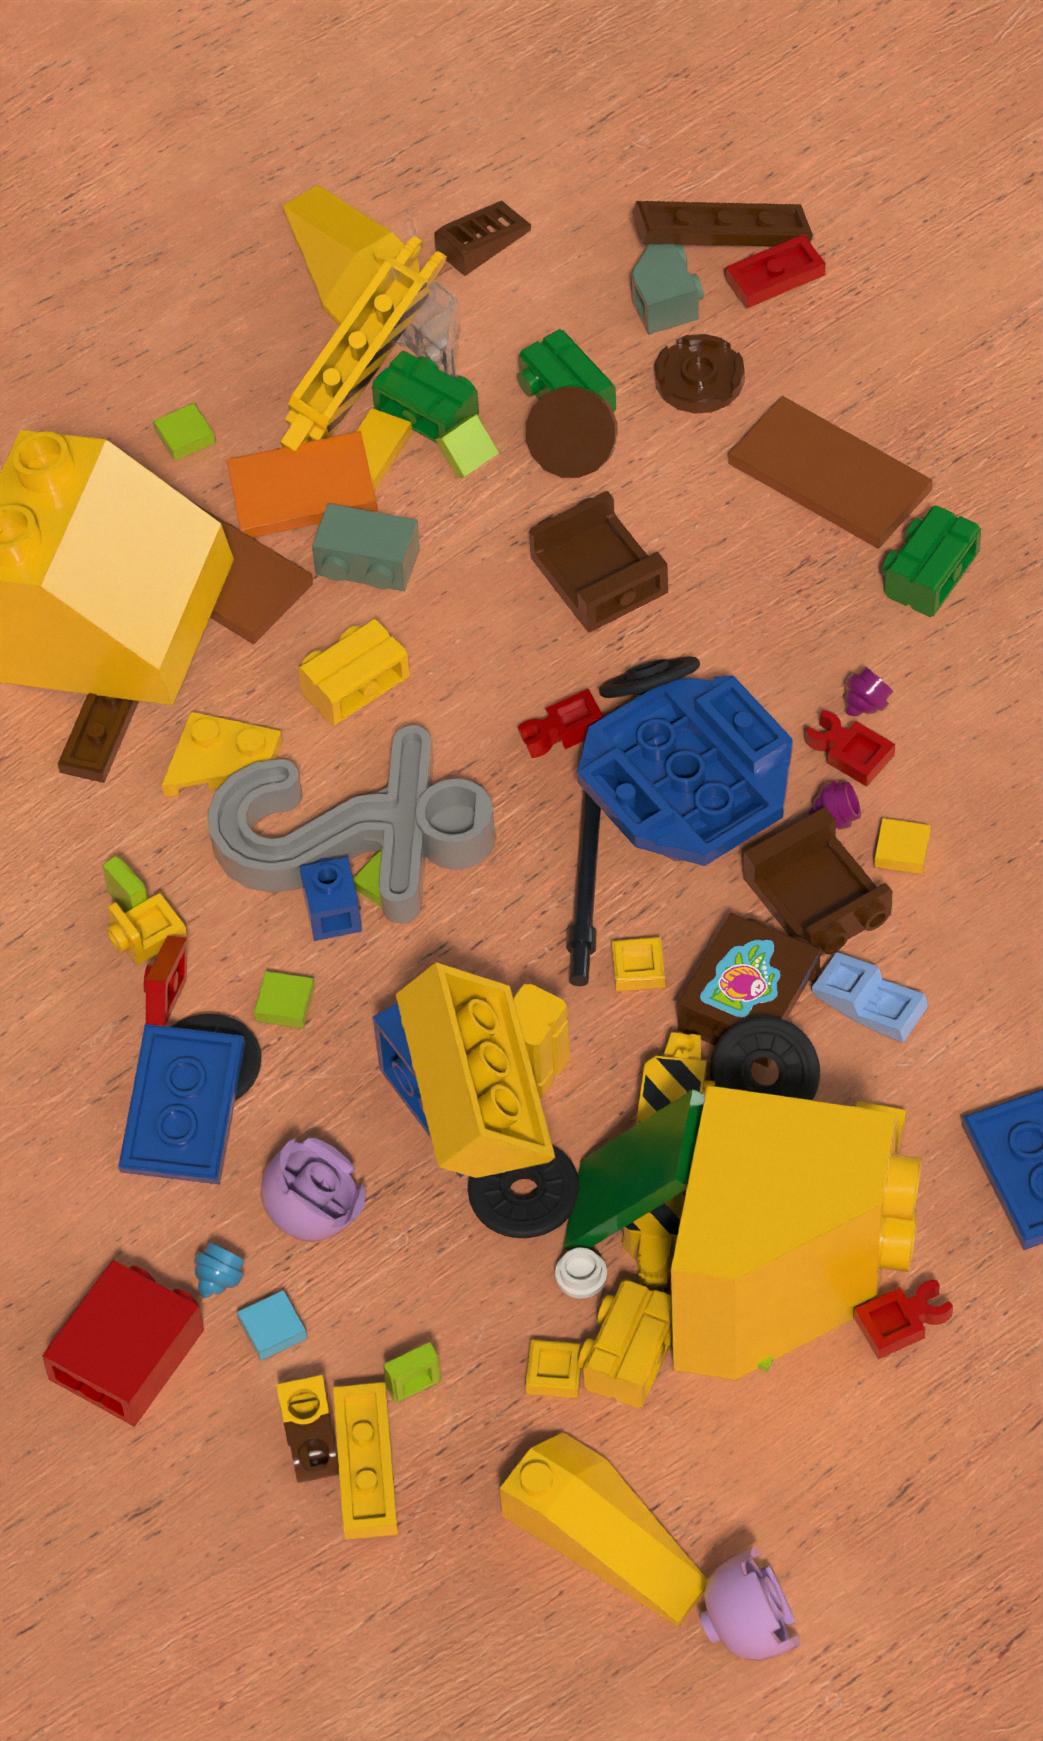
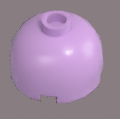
M308 1137L303 1143L295 1142V1139L289 1140L276 1153L263 1172L260 1196L266 1213L279 1229L298 1240L316 1242L334 1237L345 1230L365 1207L366 1192L363 1183L356 1188L355 1182L350 1176L355 1168L349 1159L335 1147L317 1138Z
M749 1547L723 1561L710 1575L704 1592L707 1610L700 1613V1620L706 1635L712 1643L721 1640L730 1653L746 1660L764 1661L797 1648L800 1639L799 1635L789 1639L785 1624L791 1625L795 1623V1619L770 1566L759 1570L753 1559L762 1554L758 1549Z

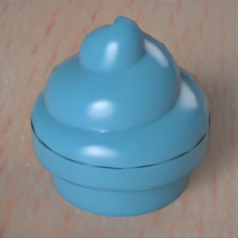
M208 1242L204 1252L198 1251L195 1256V1275L199 1280L198 1290L203 1298H209L212 1294H221L226 1288L236 1287L244 1276L240 1270L245 1260L215 1244Z

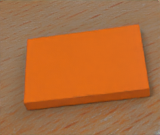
M361 431L302 443L296 452L283 447L226 459L240 531L251 538L320 524L328 503L372 512L378 511Z

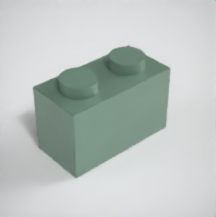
M328 503L312 545L316 575L325 576L334 581L346 580L371 585L377 589H393L405 592L420 550L417 520Z

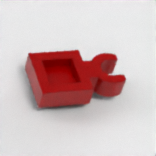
M588 688L546 707L547 718L542 720L530 719L521 723L517 728L524 744L526 743L531 758H537L548 753L553 745L561 742L565 749L585 742L588 727L604 718Z
M823 710L820 714V726L829 730L828 732L820 733L811 727H808L805 731V742L809 747L817 751L829 750L827 764L866 787L895 756V743L857 721L847 730L841 726L838 716L830 711Z
M937 1280L924 1282L917 1289L916 1295L907 1299L901 1288H897L854 1308V1320L878 1360L925 1339L924 1323L940 1325L952 1317L953 1305L950 1301L941 1306H931L927 1303L929 1299L939 1295L940 1284Z

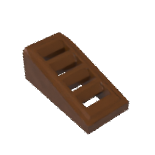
M501 200L434 232L436 252L439 251L447 256L446 261L466 276L531 231V224ZM502 217L510 225L504 226L498 219ZM491 225L497 231L491 232L486 227ZM479 233L483 237L478 238L475 235Z

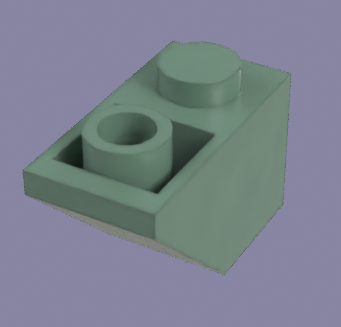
M649 244L632 272V303L648 335L699 320L698 301L704 297L703 289L697 274L690 275L687 269V258L682 244Z

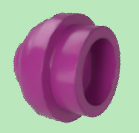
M865 666L858 675L853 672L846 680L848 691L845 696L846 713L850 716H859L862 713L874 714L878 710L883 711L889 705L886 700L894 691Z
M833 781L823 785L820 795L814 799L813 808L808 812V815H811L826 807L836 819V828L839 830L851 827L852 821L861 818L860 803L853 786L849 782L839 784L837 781Z

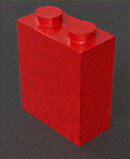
M112 1260L43 1353L42 1358L48 1379L135 1427L203 1333L204 1327L200 1308L197 1301L187 1292L177 1288L171 1291L156 1283L154 1278L144 1269L134 1265L128 1268Z

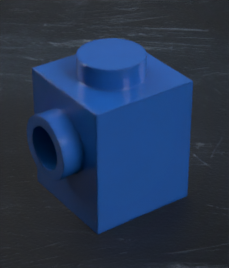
M348 857L334 860L321 859L313 864L299 866L303 894L314 941L362 932L359 903Z

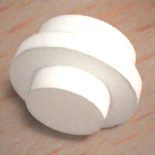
M572 1249L561 1257L556 1265V1283L560 1290L570 1297L578 1299L592 1297L599 1293L606 1284V1264L598 1254L590 1249Z

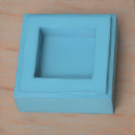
M284 1290L237 1312L238 1321L260 1361L307 1340L306 1330Z

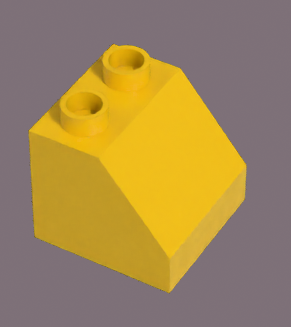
M19 430L0 472V683L82 694L94 693L97 696L173 706L234 561L221 523L107 439L63 435L49 431Z
M707 1085L671 1267L674 1371L737 1380L758 1369V1364L762 1360L770 1356H774L775 1360L854 1319V1308L878 1298L882 1268L903 1272L910 1271L918 1210H915L921 1171V1158L895 1154L897 1113Z

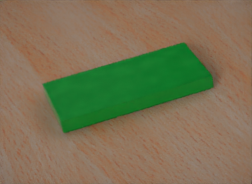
M692 1089L582 1159L578 1175V1196L572 1214L569 1217L563 1245L564 1249L569 1251L575 1248L589 1249L687 1190L705 1100L704 1094Z

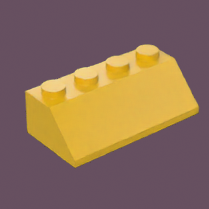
M435 962L395 995L438 1167L479 1178L549 1163L555 1158L510 986Z

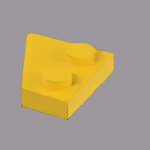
M191 712L162 783L164 796H178V788L207 784L208 790L218 789L231 774L255 762L277 759L283 743L282 732L280 730Z

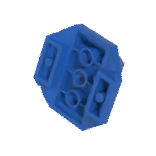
M735 676L714 677L713 681L694 678L678 679L650 689L589 726L582 758H580L577 770V779L579 785L636 848L662 854L673 861H687L706 866L783 818L793 751V739Z

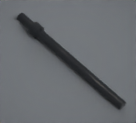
M584 789L573 925L568 928L566 945L567 951L571 953L569 983L579 987L585 986L589 982L590 956L596 951L597 930L593 927L601 815V808Z

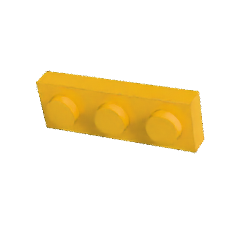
M385 1382L333 1387L345 1540L398 1535Z

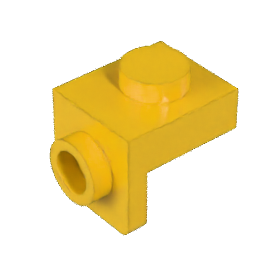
M161 893L125 913L116 902L107 906L110 925L106 927V933L115 949L119 953L126 950L137 966L160 952L167 935L188 937L186 926Z

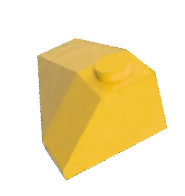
M316 185L283 204V212L296 244L301 249L309 276L314 281L322 308L340 326L383 263L389 257L396 259L403 247H405V244L384 226L320 185ZM417 257L409 269L419 275V260Z
M564 1432L531 1447L499 1488L502 1517L677 1627L682 1624L704 1594L708 1580L609 1461Z

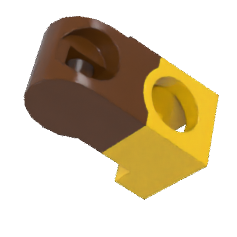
M323 1375L276 1384L287 1444L291 1449L297 1483L339 1475Z

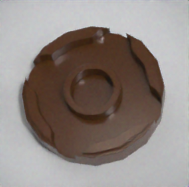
M707 334L686 335L677 339V344L672 345L669 349L667 345L660 351L655 362L656 389L665 402L678 410L694 414L714 412L728 406L740 395L745 383L743 358L739 352L737 354L731 349V344L723 338Z
M563 386L546 393L531 409L526 422V442L532 457L545 471L561 478H580L599 470L611 458L615 449L618 423L611 406L597 392L582 387Z

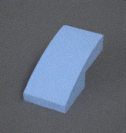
M836 952L812 986L813 994L832 1008L869 1029L904 1043L928 1008L925 994L883 980L878 966Z

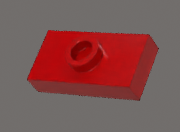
M804 234L726 267V280L746 308L816 280L826 274V263Z
M167 935L154 964H147L143 984L144 993H146L145 1024L165 1026L186 983L187 937Z

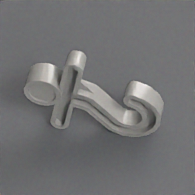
M409 725L399 729L394 734L389 783L386 788L375 794L355 796L284 837L274 839L261 837L252 830L261 818L273 813L290 811L301 802L302 790L298 768L293 762L286 759L255 762L231 774L215 792L207 814L216 860L227 876L250 889L271 893L302 888L299 866L313 864L321 859L334 860L348 857V861L362 853L379 852L382 849L379 890L383 913L390 921L401 924L414 920L420 913L426 857L439 867L458 870L470 868L482 862L491 853L496 840L492 802L484 788L469 780L455 778L442 780L432 785L434 760L430 734L421 726Z

